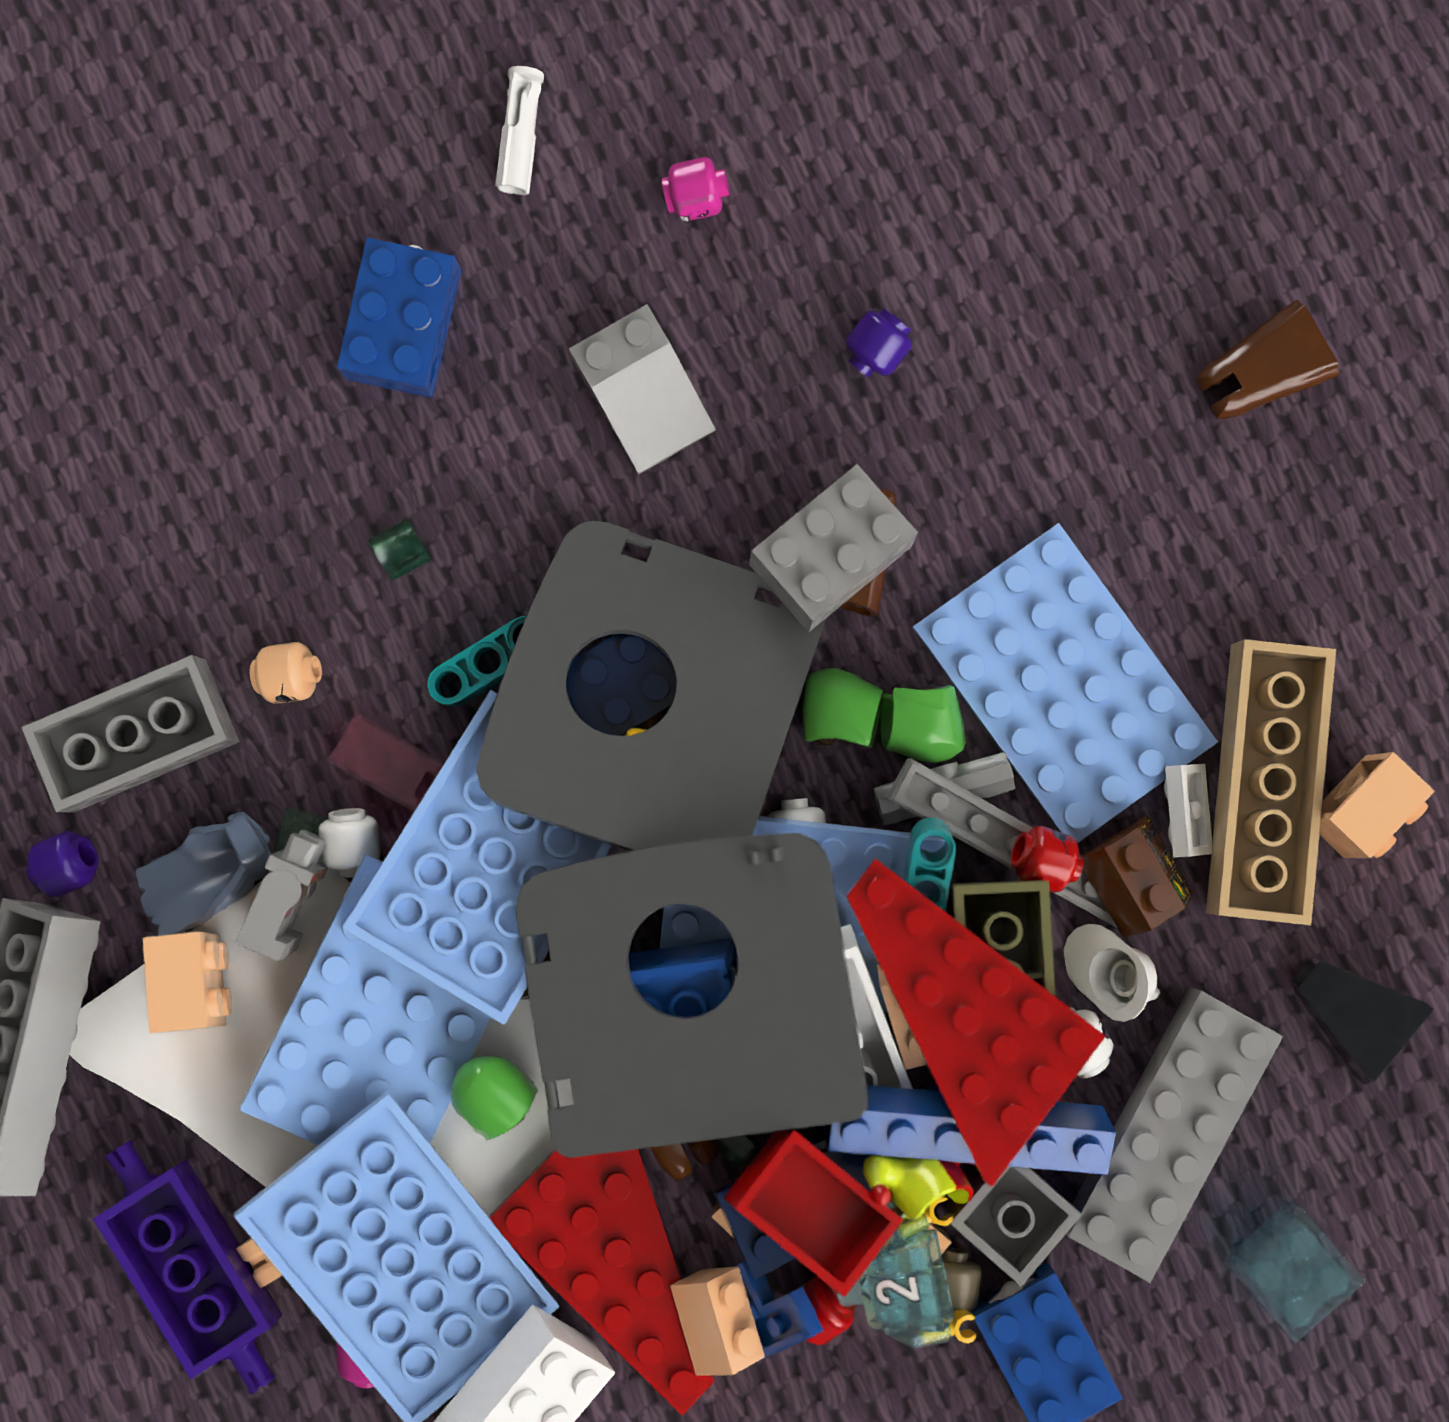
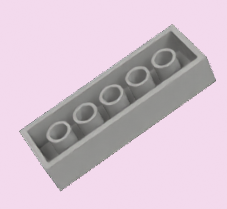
M2 898L0 906V1196H36L39 1180L45 1170L44 1159L50 1134L56 1123L55 1113L61 1088L66 1081V1066L72 1042L77 1034V1020L82 999L88 988V974L93 952L96 950L99 941L98 931L101 921L51 904Z
M1189 987L1114 1126L1116 1135L1108 1175L1088 1174L1072 1203L1082 1216L1066 1235L1151 1283L1283 1036L1205 992Z

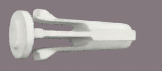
M513 66L508 69L510 84L507 91L505 124L502 127L495 186L505 193L528 195L536 140L534 131L538 98L541 92V83L544 81V74L532 67Z

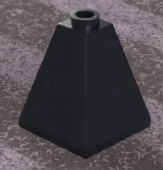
M1308 960L1291 980L1298 986L1294 991L1353 1075L1363 1085L1373 1083L1379 1078L1434 1010V1008L1423 1001L1323 961H1319L1315 965Z

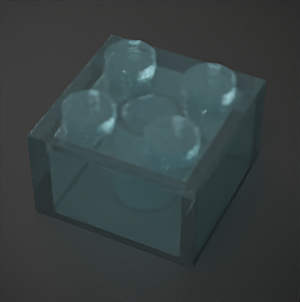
M1288 1201L1221 1260L1277 1327L1295 1344L1365 1283L1363 1278L1309 1215L1291 1201Z

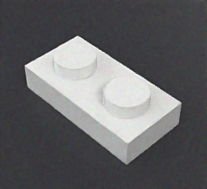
M1205 764L1165 766L1166 780L1164 792L1169 806L1170 825L1168 837L1172 844L1173 858L1212 854L1213 844Z

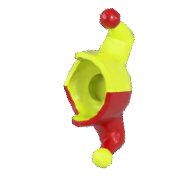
M871 1155L864 1160L863 1175L871 1188L870 1197L872 1202L878 1206H885L892 1199V1202L910 1219L920 1218L934 1201L945 1194L954 1202L961 1204L970 1202L974 1194L972 1186L959 1168V1165L964 1162Z

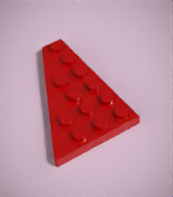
M874 858L848 892L846 898L927 1062L946 1105L958 1126L962 1138L975 1161L982 1179L993 1187L1106 1036Z
M554 1149L489 1217L514 1250L683 1416L715 1381L713 1375L696 1376L670 1287V1285L678 1282L681 1278L639 1150L565 1157Z

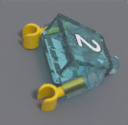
M940 1197L934 1201L920 1218L910 1219L905 1214L900 1216L903 1219L901 1224L845 1298L837 1292L842 1306L864 1304L867 1322L871 1328L883 1329L887 1336L912 1348L949 1342L951 1336H955L963 1343L973 1342L976 1337V1333L971 1329L959 1331V1326L963 1321L973 1320L975 1316L969 1311L962 1309L953 1312L936 1229L928 1230L930 1223L945 1226L953 1221L954 1214L944 1215L940 1219H937L934 1214L935 1206L939 1202L946 1201L947 1198Z

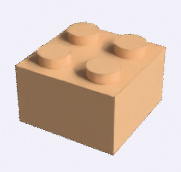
M1394 752L1365 755L1323 799L1319 835L1343 858L1371 859L1372 856L1379 858L1394 845L1396 838L1393 834L1404 823L1407 825L1412 824L1423 815L1428 808V804L1425 801L1434 793V790Z
M191 932L143 938L149 1033L226 1026V1016H231L232 996L230 989L224 988L222 970L228 969L229 954L226 942H220V934Z

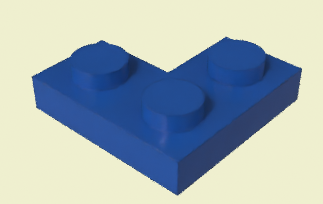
M745 1262L734 1266L739 1267L765 1355L764 1358L824 1331L803 1286L775 1299L765 1274L754 1279L750 1275Z

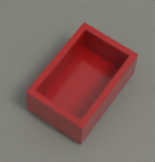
M793 1129L775 1131L724 1197L738 1212L844 1298L903 1221L900 1216L886 1205L878 1206L873 1203L870 1197L871 1193Z

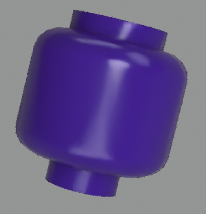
M885 308L880 313L872 310L866 312L846 338V346L853 354L848 362L867 377H870L874 371L883 376L891 375L912 348V341L908 336L911 329Z
M63 831L33 845L28 853L27 878L34 887L50 897H61L80 889L92 882L96 873V868L99 864L96 848L89 839L71 831Z

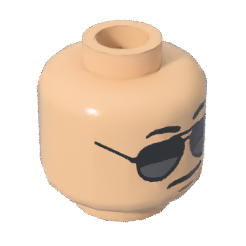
M300 642L270 645L262 648L250 666V680L256 693L261 694L266 701L274 704L302 701L311 697L316 688V683L320 682L322 678L320 660L317 656H313L308 647Z

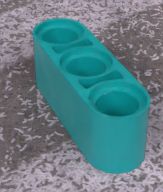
M527 616L515 618L437 666L428 678L427 688L431 697L448 707H458L501 682L516 644V637L519 631H521ZM489 650L497 651L501 658L499 668L491 674H483L478 667L480 656ZM457 674L461 679L462 688L456 696L445 698L441 694L440 683L447 675Z
M931 817L924 818L915 824L910 834L903 880L913 888L921 881L934 882L937 885L936 890L931 895L925 897L943 911H946L955 859V843L949 826L943 820ZM931 835L940 836L945 840L942 848L935 852L925 851L920 845L926 837Z

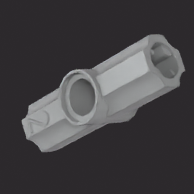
M1005 752L959 765L958 762L930 769L980 798L993 797L1015 789L1014 775ZM894 782L873 788L875 802L883 826L917 817L886 799Z

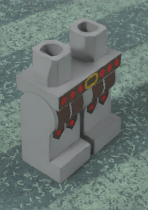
M300 830L299 834L292 833L284 850L269 856L265 868L272 872L266 875L261 882L235 944L278 962L297 950L303 933L292 928L303 901L313 895L317 882L324 879L328 868L319 862L326 843L325 840L320 839L314 833Z

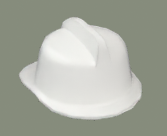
M1086 924L1076 928L1068 936L1063 949L1068 977L1077 989L1112 1020L1126 1022L1136 1018L1144 1010L1148 1001L1154 1000L1159 996L1157 973L1150 957L1139 949L1128 946L1109 929L1102 925Z

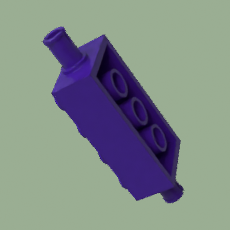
M131 1140L105 1156V1159L109 1161L127 1191L123 1194L125 1198L93 1218L94 1222L189 1378H194L222 1359L224 1361L230 1359L246 1385L248 1393L252 1394L258 1391V1387H264L276 1376L268 1367L254 1341L257 1340L256 1337L270 1329L281 1318V1311L265 1286L262 1288L258 1287L252 1277L254 1269L249 1262L241 1259L236 1250L240 1244L189 1161L186 1159L159 1177L157 1174L151 1176L134 1148L133 1142Z

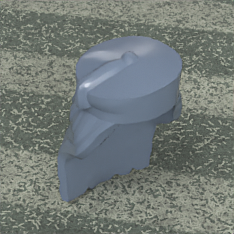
M239 812L230 815L227 818L228 822L225 824L192 828L183 844L176 850L136 869L138 889L143 891L140 897L146 916L152 919L153 925L158 928L159 936L179 934L201 926L218 912L226 909L227 906L245 897L251 892L255 881L264 878L272 872L265 868L271 855L268 845L270 838L249 815Z

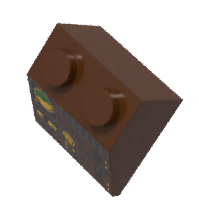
M1148 815L1081 856L1084 860L1083 870L1123 938L1155 929L1185 909L1194 894Z

